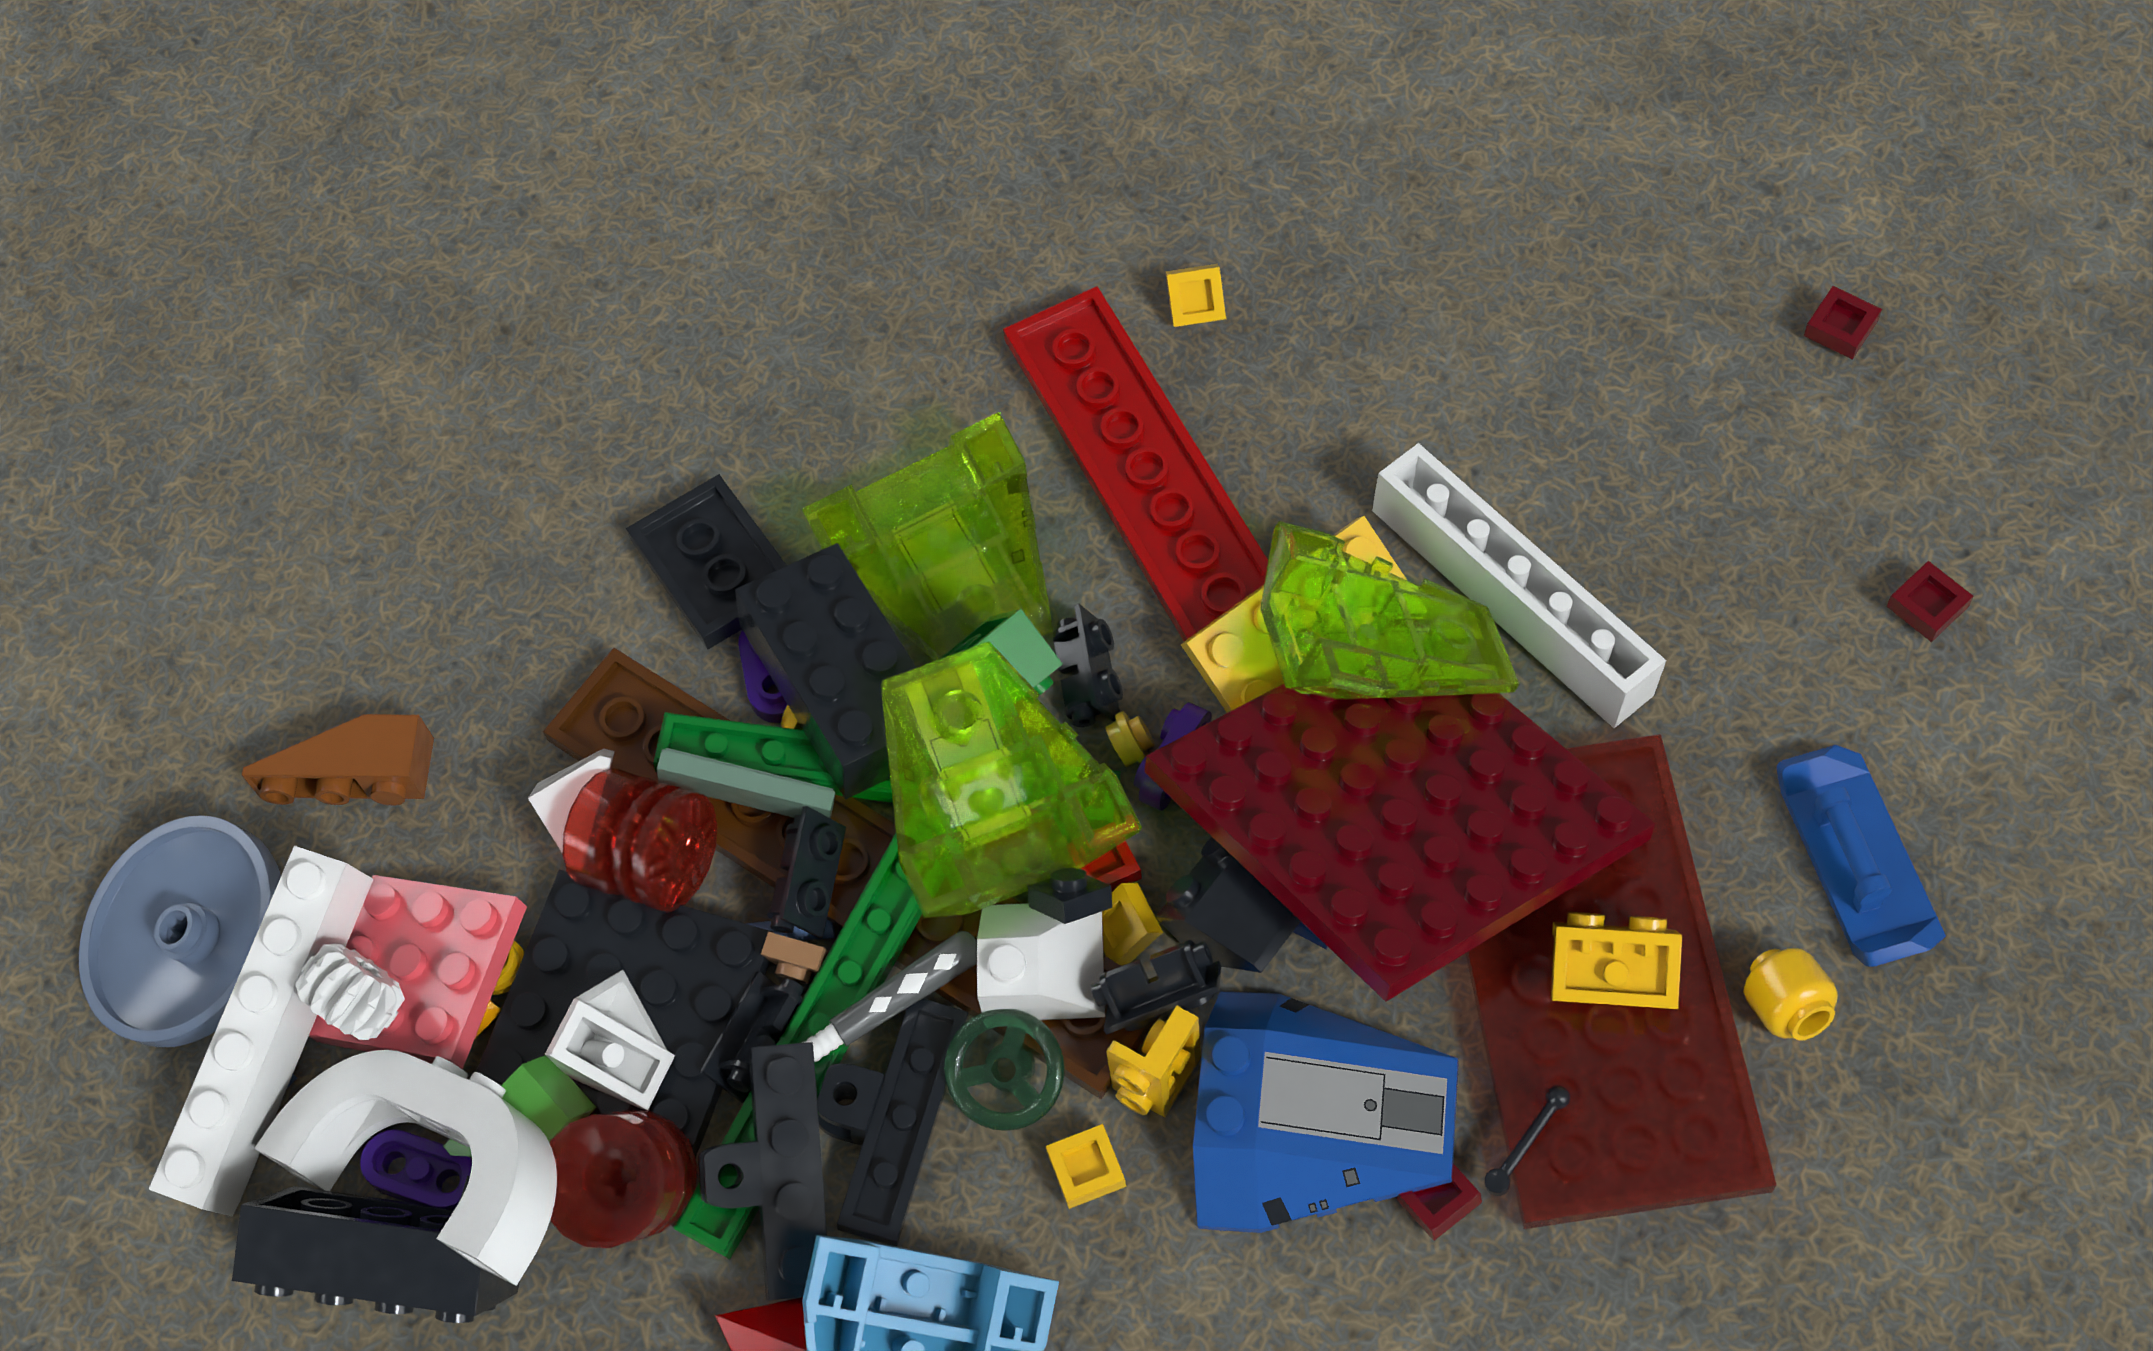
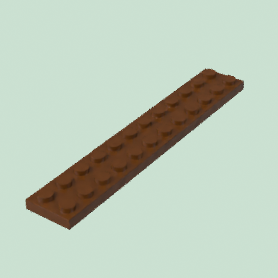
M613 648L545 728L543 733L547 740L578 761L602 749L614 751L607 780L775 888L777 878L788 877L789 871L780 868V863L787 836L785 833L786 826L793 823V817L658 784V776L653 762L665 712L730 720L621 651ZM835 795L831 819L846 826V832L827 920L832 922L833 926L841 931L899 826L853 797L845 800L843 796ZM952 860L894 966L903 970L931 949L960 931L971 933L977 940L982 907L984 905L1022 903ZM1103 955L1104 972L1121 967V965ZM977 964L934 991L960 1009L969 1012L971 1016L1099 1099L1103 1098L1112 1085L1106 1053L1112 1041H1116L1136 1051L1152 1026L1162 1015L1159 1014L1152 1023L1139 1030L1127 1031L1125 1028H1122L1107 1035L1104 1031L1108 1004L1105 1005V1017L984 1022L977 997Z

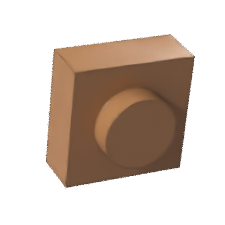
M768 932L761 955L774 965H777L776 975L798 983L809 984L811 975L816 976L829 951L818 945Z

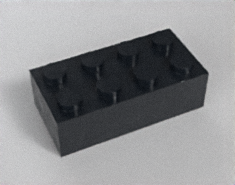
M838 543L735 589L740 627L845 800L900 774V767L908 770L930 759L904 688L905 685L924 678Z
M296 1186L241 1204L232 1281L255 1284L254 1292L259 1295L283 1297L290 1296L294 1293V1290L315 1293L314 1301L326 1305H349L353 1303L354 1299L375 1302L374 1309L382 1313L408 1314L412 1313L414 1308L435 1310V1318L443 1322L469 1323L474 1321V1316L484 1311L494 1310L497 1304L517 1294L520 1283L519 1281L516 1286L477 1267L436 1239L455 1210L453 1208H439L425 1204Z

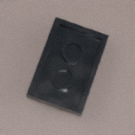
M720 474L626 528L632 543L707 650L742 630L739 624L735 589L787 566Z

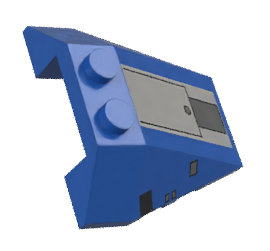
M1220 992L1204 1028L1193 1139L1198 1228L1262 1233L1280 1228L1279 1224L1315 1214L1319 1218L1337 1213V1208L1371 1199L1379 1202L1397 1197L1401 1193L1416 1192L1452 1182L1458 1058L1282 994Z

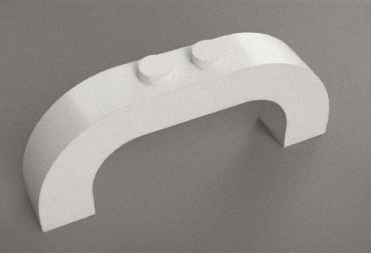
M375 1050L349 1057L328 1068L305 1085L279 1112L254 1148L294 1176L322 1190L330 1191L356 1151L374 1134L397 1123H416L470 1147L472 1169L467 1188L436 1239L477 1267L516 1286L540 1247L555 1203L557 1188L555 1157L552 1147L542 1130L529 1118L502 1099L506 1092L502 1086L478 1072H474L468 1080L466 1079L468 1074L464 1070L439 1056H436L432 1064L394 1050Z

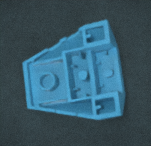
M816 1235L802 1299L807 1351H1044L1059 1281L971 1260L859 1239Z

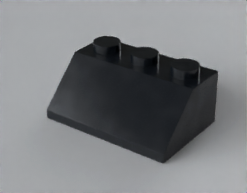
M1211 837L1202 848L1201 854L1203 857L1188 875L1181 877L1170 887L1166 894L1167 902L1155 917L1180 943L1189 939L1194 944L1205 941L1210 949L1213 963L1220 961L1222 967L1262 973L1301 921L1225 848Z

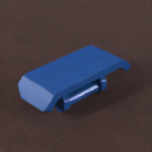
M1833 745L1780 761L1776 769L1781 795L1853 955L1865 966L1874 967L1931 950L1946 937L1945 932L1862 755L1841 746Z

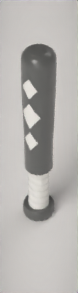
M967 931L957 932L862 999L829 1020L831 1024L826 1026L824 1030L818 1031L815 1036H811L807 1041L802 1042H813L814 1062L828 1055L830 1051L837 1049L839 1045L844 1044L847 1047L880 1024L976 965L977 940Z

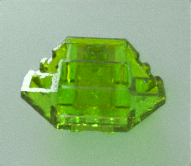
M1000 412L951 435L948 447L856 492L851 484L802 508V513L821 549L823 550L836 543L839 544L881 612L932 662L936 661L990 616L1022 609L1042 637L1053 632L1043 565L1040 561L1035 531L1034 512L1031 508L1027 484L1028 476L1025 459Z
M1282 521L1277 523L1273 531L1260 610L1286 688L1294 689L1303 694L1312 693L1334 699L1513 693L1516 691L1520 683L1487 606L1426 578L1423 579L1419 586L1390 573L1393 563L1376 556L1372 564L1348 554L1342 551L1345 541L1329 533Z
M990 641L882 680L881 691L899 864L924 918L971 914L1028 891V885L1051 878L1052 872L1063 868L1080 869L1141 831L1142 826L1117 775L1104 762L1100 765L1076 740L1078 734L1066 722L1061 724L1038 700L1040 694Z

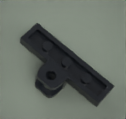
M921 999L906 1010L885 1077L883 1073L851 1064H834L827 1069L817 1099L819 1128L833 1138L862 1146L837 1222L838 1230L897 1247L968 1023L969 1012ZM844 1099L854 1101L846 1106L838 1104L839 1101Z
M813 1042L750 1047L748 1051L755 1141L720 1144L709 1147L699 1154L700 1197L706 1204L721 1208L759 1206L766 1300L803 1297L816 1235L827 1236ZM730 1164L736 1170V1180L731 1186L724 1188L718 1181V1172L721 1167Z

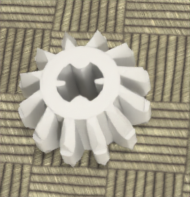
M324 944L318 953L312 955L301 969L303 973L295 983L300 1000L310 1006L312 1013L319 1015L328 1025L337 1027L345 1035L351 1034L358 1040L377 1038L384 1027L388 1028L399 1013L397 1011L405 1000L399 983L389 977L387 971L379 968L371 959L363 957L356 950H349L342 944Z

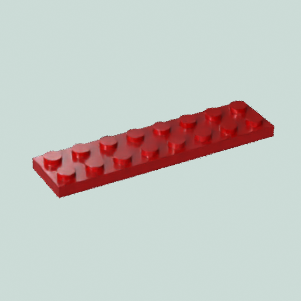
M1098 286L1003 328L1006 344L1184 642L1277 576V573Z

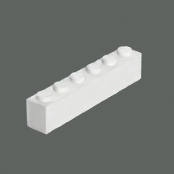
M1416 444L1378 473L1372 511L1613 728L1617 727L1654 696L1666 660L1422 445Z
M297 846L293 847L149 1190L203 1210L233 1216L260 1154L254 1148L276 1116L317 1017V1014L311 1012L310 1006L300 1000L295 983L303 973L301 969L312 955H316L324 944H342L346 947L374 880L373 878L345 862Z

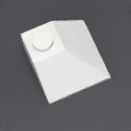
M1029 903L984 905L982 907L977 936V997L984 1022L1105 1017V1005L1099 1007L1091 991V984L1100 981L1099 975L1104 973L1102 912L1063 924L1029 908Z

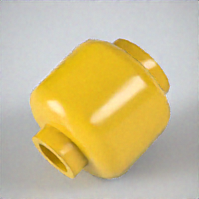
M1799 948L1771 949L1762 953L1753 961L1750 967L1751 973L1746 979L1743 992L1747 1003L1771 1034L1783 1039L1807 1040L1820 1034L1830 1025L1835 1016L1834 1009L1838 993L1835 984L1811 954Z

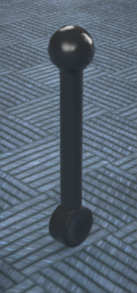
M1555 1085L1547 1090L1545 1095L1547 1103L1499 1169L1494 1168L1486 1173L1485 1187L1491 1195L1502 1196L1508 1192L1510 1188L1509 1176L1556 1110L1564 1109L1569 1104L1570 1093L1565 1087Z

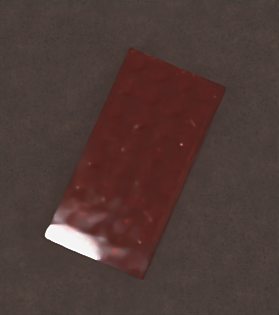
M1661 734L1566 748L1656 824L1651 840L1465 953L1508 1156L1547 1103L1545 1100L1547 1090L1552 1086L1560 1085L1565 1087L1570 1093L1569 1104L1564 1109L1556 1110L1512 1172L1523 1229L1772 1193L1777 1184ZM1568 912L1605 915L1604 925L1629 927L1630 916L1667 919L1666 929L1676 930L1682 934L1678 1009L1552 1001L1553 922L1567 923Z

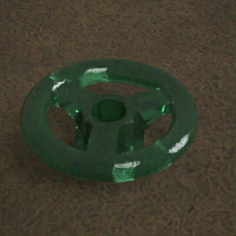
M1017 1009L989 1010L970 1018L954 1035L945 1058V1079L954 1103L969 1119L993 1130L1012 1131L1036 1123L1055 1105L1064 1083V1057L1056 1037L1038 1018ZM1007 1026L1003 1043L994 1047L989 1052L984 1064L963 1068L965 1053L978 1035L991 1028ZM1026 1033L1039 1044L1046 1060V1080L1040 1094L1030 1083L1035 1073V1059L1033 1054L1023 1046ZM1003 1057L1012 1060L1015 1064L1016 1072L1012 1079L1002 1077L998 1071V1062ZM990 1082L1001 1091L1012 1092L1025 1108L1014 1112L990 1110L978 1103L967 1087Z

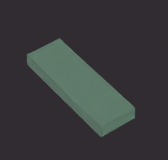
M666 748V750L662 749L657 766L659 785L793 818L795 815L802 814L803 806H808L831 818L835 791L832 788Z

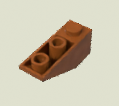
M363 714L243 767L242 776L261 799L273 804H291L295 798H316L326 804L344 805L349 802L350 798L372 799L383 805H401L405 802V799L425 798L434 737L420 715Z

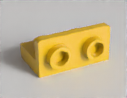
M1568 912L1567 923L1553 922L1552 1001L1678 1009L1682 934L1676 930L1666 929L1667 919L1630 916L1629 927L1604 925L1605 915Z
M1179 1006L1175 1007L1167 1022L1159 1019L1152 1026L1142 1047V1052L1147 1054L1145 1057L1116 1041H1112L1106 1051L1112 1088L1118 1091L1115 1095L1116 1098L1124 1106L1138 1114L1147 1115L1149 1110H1152L1165 1118L1201 1059L1199 1019Z

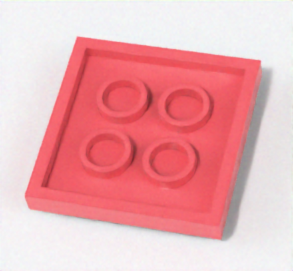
M373 875L372 878L374 880L346 948L356 950L363 957L371 959L379 968L387 971L388 976L399 983L405 1000L397 1011L399 1013L388 1028L384 1027L377 1038L358 1040L351 1034L345 1035L337 1027L328 1025L319 1015L315 1019L309 1037L316 1042L366 1052L375 1050L400 1051L431 1064L436 1056H439L463 1069L527 906L516 896Z

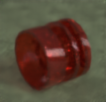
M610 767L596 773L581 788L568 814L563 832L562 851L566 871L577 884L607 894H622L629 901L643 903L647 907L656 910L672 912L678 909L680 905H685L694 896L710 869L717 842L718 823L714 806L704 794L681 789V787L670 784L657 783L654 779Z
M623 1110L612 1113L593 1114L569 1123L550 1141L557 1170L556 1197L550 1221L563 1236L584 1247L613 1248L668 1230L680 1218L696 1189L697 1163L689 1140L674 1122L652 1111ZM635 1169L636 1181L623 1182L621 1177L622 1170Z

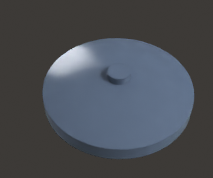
M211 816L179 818L167 822L142 836L110 868L88 908L79 946V972L84 995L94 1015L110 1031L135 1042L159 1048L183 1046L196 1042L216 1031L281 878L280 870L273 855L259 838L251 832L220 818Z

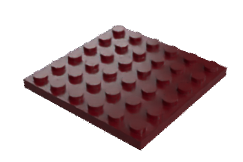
M1407 618L1380 633L1421 632L1424 630L1410 618ZM1325 662L1146 755L1144 772L1385 1002L1651 840L1656 824L1483 679L1333 684Z

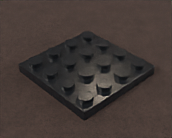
M559 869L476 1072L488 1077L501 1086L522 1064L545 1055L574 998L619 971L624 970L665 1047L675 1057L648 1110L636 1107L572 1079L596 1106L595 1110L581 1125L695 1161L723 1089L700 1072L755 973L761 972L763 975L766 974L770 961L762 956L761 952L768 932H775Z

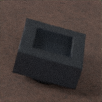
M1079 868L1056 870L1051 873V878L1027 886L1029 908L1063 924L1113 908L1111 885L1086 875V871Z

